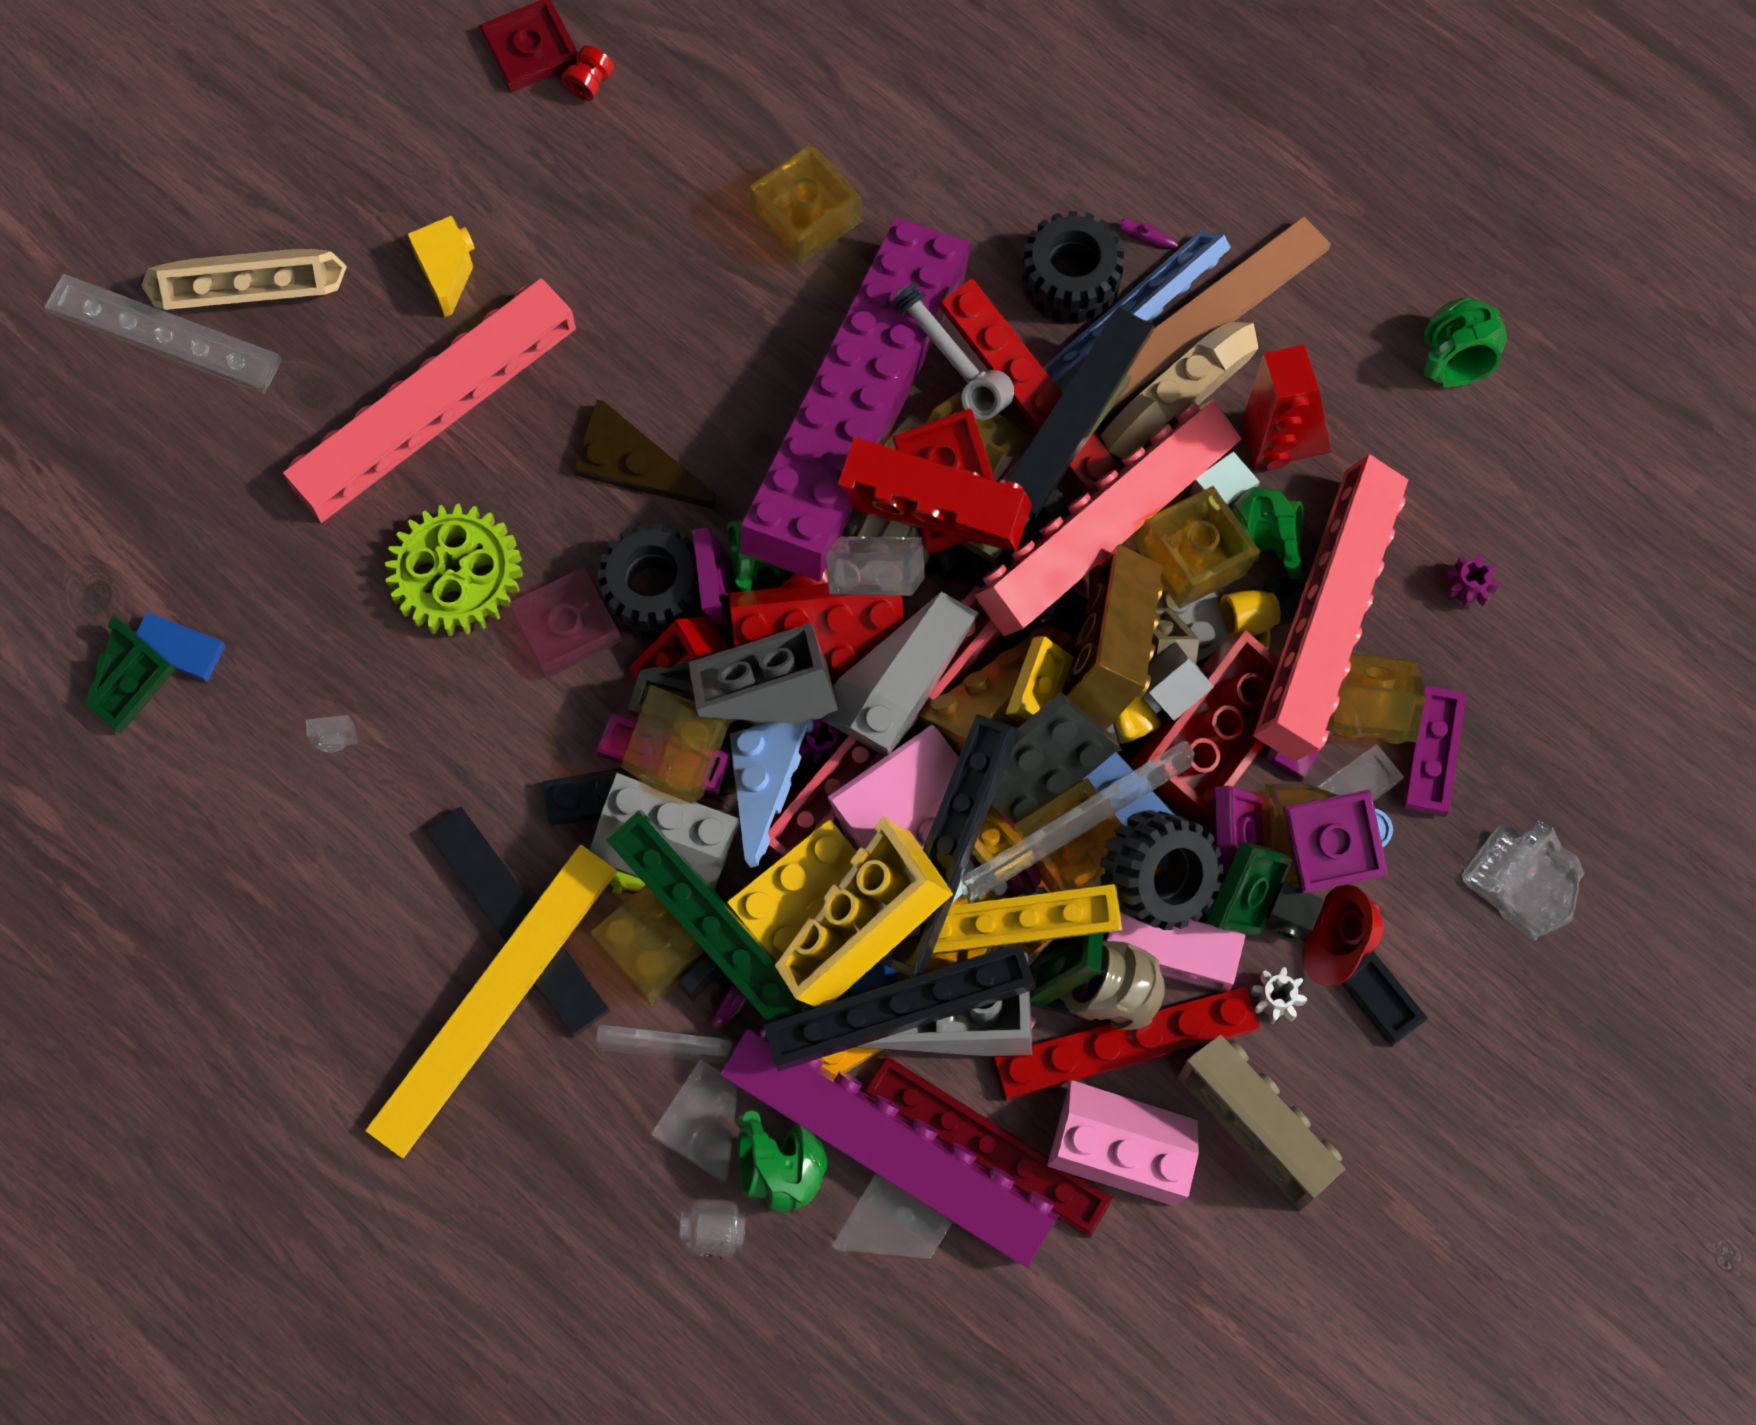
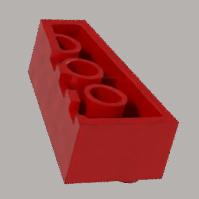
M1305 344L1263 353L1240 425L1254 470L1264 467L1268 470H1276L1285 467L1291 461L1332 453L1320 390Z
M855 436L838 485L857 512L1013 552L1018 550L1032 507L1023 487L1015 482L1008 480L996 482L968 470H958Z

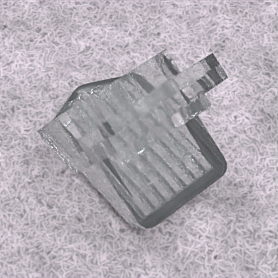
M1538 820L1533 829L1524 834L1506 824L1497 826L1464 870L1462 879L1470 890L1497 908L1504 920L1535 942L1539 936L1547 935L1573 921L1579 894V881L1585 873L1577 855L1562 848L1554 828Z

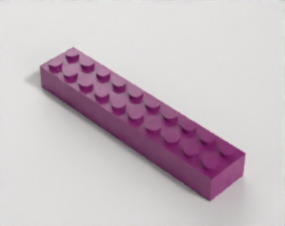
M895 217L741 525V554L820 582L855 508L838 485L854 436L883 446L885 445L933 344V341L908 312L900 316L898 314L900 308L896 310L898 306L892 307L890 303L897 297V292L902 287H908L916 282L918 284L916 290L920 289L919 293L924 292L926 294L921 302L938 323L942 325L946 315L938 305L960 287L967 271L971 242Z

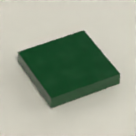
M1241 841L1206 923L1222 930L1260 935L1292 865L1293 856L1282 850Z

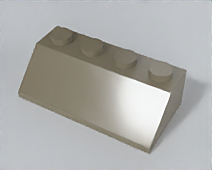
M1219 1035L1187 1060L1177 1078L1291 1203L1301 1211L1345 1170L1344 1166L1340 1163L1342 1156L1330 1142L1325 1139L1321 1142L1308 1129L1311 1126L1310 1121L1297 1107L1292 1106L1289 1108L1279 1098L1280 1090L1265 1073L1258 1075L1247 1063L1249 1060L1247 1053L1236 1041L1231 1039L1227 1042L1222 1035Z

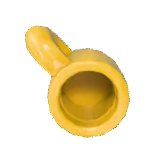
M1248 590L1222 596L1219 607L1228 636L1244 630L1252 636L1262 633L1260 643L1268 649L1270 646V629L1278 625L1281 618L1280 605L1275 594L1260 590Z
M1143 697L1141 699L1135 698L1113 722L1119 744L1138 739L1157 730L1162 725L1157 713L1147 704Z

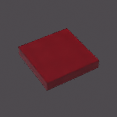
M539 0L479 25L480 33L510 93L561 73L568 66L575 65L577 62L576 56L578 51L551 0Z

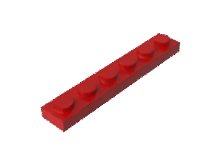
M971 278L942 300L938 307L988 370L1001 371L1011 379L1014 386L1012 401L1038 433L1063 393L979 285ZM1093 433L1069 465L1067 472L1082 491L1091 496L1098 490L1095 483L1101 477L1114 469L1117 473L1122 469Z
M1247 986L1159 1010L1153 1017V1021L1140 1029L1119 1030L1108 1024L1032 1045V1055L994 1056L993 1060L1005 1100L1010 1101L1067 1085L1071 1080L1078 1082L1200 1048L1209 1044L1219 1035L1229 1040L1254 1033L1260 1029Z

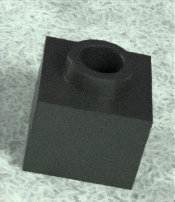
M1284 882L1266 925L1273 927V932L1284 939L1297 941L1299 938L1306 941L1314 928L1325 900L1310 893H1300L1299 888Z

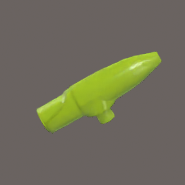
M616 869L617 873L609 882L614 887L612 891L614 895L620 896L622 890L653 893L638 876Z

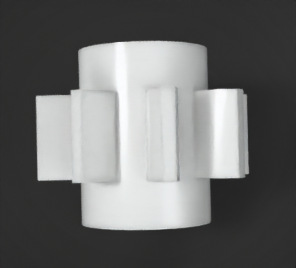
M1285 967L1282 968L1278 975L1273 977L1268 971H1263L1260 978L1265 986L1256 985L1250 990L1251 995L1259 997V1004L1254 1009L1255 1013L1264 1011L1270 1015V1024L1273 1025L1278 1017L1285 1015L1288 1020L1293 1021L1297 1014L1292 1005L1303 1006L1307 1001L1305 996L1298 994V987L1303 982V979L1293 980L1287 976V969ZM1272 991L1276 993L1284 991L1287 997L1284 1001L1282 999L1274 1001L1271 999L1270 994Z

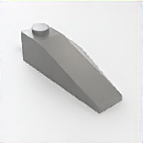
M940 592L837 680L833 687V692L838 710L828 713L820 719L885 757L895 751L979 615L978 612Z
M1024 953L1028 962V954ZM1030 991L857 1047L977 1056L1032 1055Z

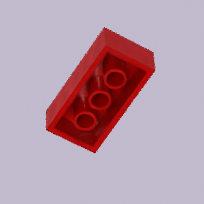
M898 576L729 593L734 647L812 622L827 663L830 679H839L904 624L902 590Z
M1246 630L1224 637L1200 669L1214 688L1175 721L1166 714L1161 721V727L1151 734L1129 763V766L1190 820L1211 817L1216 811L1215 787L1234 786L1265 744L1253 735L1279 659Z

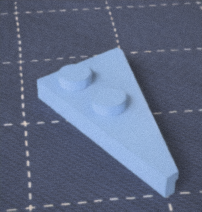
M806 720L797 724L768 722L730 733L744 857L750 868L759 866V860L766 853L771 839L768 835L769 827L774 814L781 813L791 786V776L797 770L801 760L798 752L805 732L812 731L813 720Z

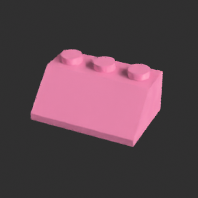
M933 725L827 797L848 842L856 852L860 847L866 849L877 834L874 828L882 816L908 829L921 848H924L959 759L948 742Z
M1071 1080L1068 1085L1047 1166L1171 1206H1177L1188 1198L1199 1154L1198 1120Z

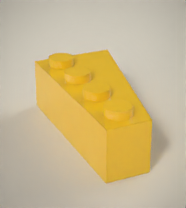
M882 816L875 826L874 830L877 831V834L866 849L860 847L850 862L853 864V867L840 885L836 886L833 884L825 895L824 899L826 902L820 913L814 920H807L775 965L795 999L816 1008L831 1004L953 895L912 833L885 816Z

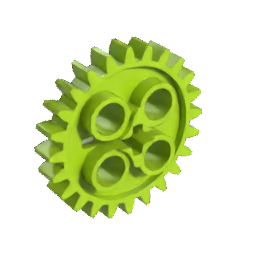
M456 504L453 514H447L443 505H439L438 517L434 518L426 510L423 511L424 523L419 525L410 519L408 523L412 532L409 535L403 532H397L396 534L402 546H389L388 549L391 556L395 559L385 562L388 573L393 574L386 578V583L389 589L394 590L390 594L394 603H402L400 610L404 617L414 614L412 619L415 626L420 627L428 620V627L433 634L437 632L441 625H444L448 636H452L455 626L461 625L465 634L468 635L470 634V623L475 621L482 629H485L486 622L484 617L489 614L491 617L499 620L501 617L497 606H512L511 600L506 593H519L520 590L518 583L513 580L523 577L521 567L516 565L522 561L519 550L514 549L517 546L514 536H506L508 531L504 522L494 526L495 520L492 513L489 512L480 519L476 506H473L467 515L463 514L460 504ZM462 537L466 539L459 547L452 548L447 546L454 538ZM478 546L483 547V549L475 550ZM430 563L434 565L432 570L426 574L416 573L418 567L423 564ZM489 565L493 567L491 572L486 575L478 576L474 574L480 566ZM454 567L456 570L459 571L455 573L452 569L449 568ZM433 589L432 592L425 593L426 590ZM456 591L461 593L458 600L447 603L442 601L444 596L450 592Z

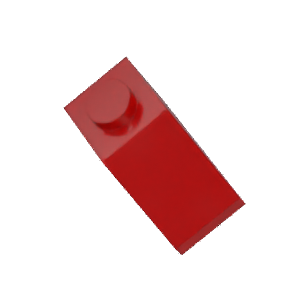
M708 616L677 619L628 670L635 682H637L640 670L659 666L670 668L680 662L698 660L728 650L729 647Z

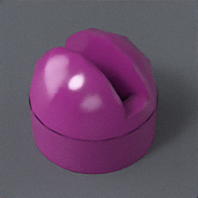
M1026 864L1007 874V891L1012 897H1018L1027 891L1017 873L1020 871H1024L1032 886L1027 890L1033 894L1040 888L1041 877L1035 867Z

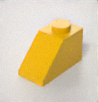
M449 216L408 234L414 255L444 317L450 316L454 312L473 269L469 252L475 250L466 227L458 229L453 217Z

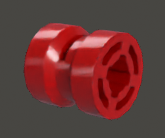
M584 45L576 56L577 62L575 65L567 67L561 76V81L576 97L585 101H592L600 90V82L607 81L615 68L611 59L601 50L594 46Z

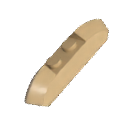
M291 249L195 258L148 268L142 288L154 307L163 310L325 295L338 290L347 266L331 251L318 249Z
M1228 322L1200 340L1133 399L1111 422L1101 435L1107 451L1124 459L1141 446L1145 450L1152 444L1148 438L1167 424L1172 427L1178 422L1175 415L1192 402H1196L1197 405L1201 404L1246 364L1259 349L1254 323Z

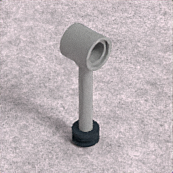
M914 282L908 287H902L897 292V297L890 304L892 307L897 305L896 310L900 308L898 312L900 316L908 312L968 383L962 392L964 409L971 408L976 419L987 420L1006 408L1014 396V386L1011 379L1005 373L998 370H988L980 373L923 305L921 300L926 294L924 292L919 293L920 289L916 290L918 284ZM982 386L992 391L995 398L994 403L988 402L983 397Z

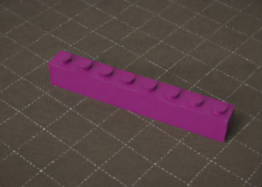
M755 1026L746 1030L720 1074L721 1076L1024 1267H1029L1059 1217V1214L1052 1211L1054 1204L1050 1200L1034 1191H1031L1029 1195L1023 1193L1013 1186L1015 1179L996 1167H992L990 1171L974 1162L977 1156L969 1149L958 1143H953L951 1147L936 1138L938 1131L929 1124L919 1119H915L911 1123L897 1114L900 1108L892 1101L880 1095L873 1099L860 1091L862 1084L852 1076L841 1071L836 1076L823 1068L824 1060L822 1058L778 1072L764 1026L762 1028Z

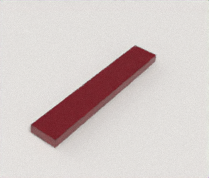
M887 1055L863 1090V1093L873 1099L880 1095L895 1103L900 1108L897 1114L911 1123L915 1119H919L929 1124L938 1131L936 1138L951 1147L953 1143H958L969 1149L977 1156L974 1162L988 1171L992 1167H996L1006 1172L1015 1179L1013 1186L1023 1193L1029 1195L1031 1191H1034L1046 1197L1054 1204L1052 1211L1059 1214L1058 1219L1088 1238L1092 1236L1114 1197L1080 1176L1048 1167V1156Z

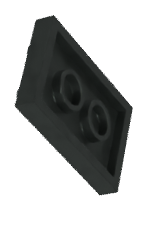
M1060 692L1017 728L1020 732L991 805L1020 829H1023L1117 752L1120 747L1116 738Z

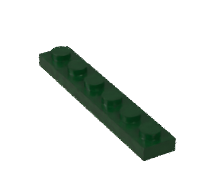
M638 810L606 839L610 846L769 1023L816 1008L795 999L775 967L778 961L642 810Z

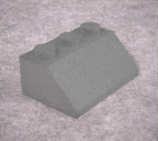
M617 773L602 810L590 851L612 867L637 876L606 839L638 810H642L715 891L739 828L740 819Z

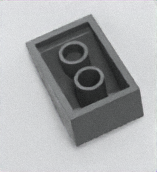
M812 622L689 662L696 710L699 717L797 724L806 720L820 719L826 714L838 710L827 663Z

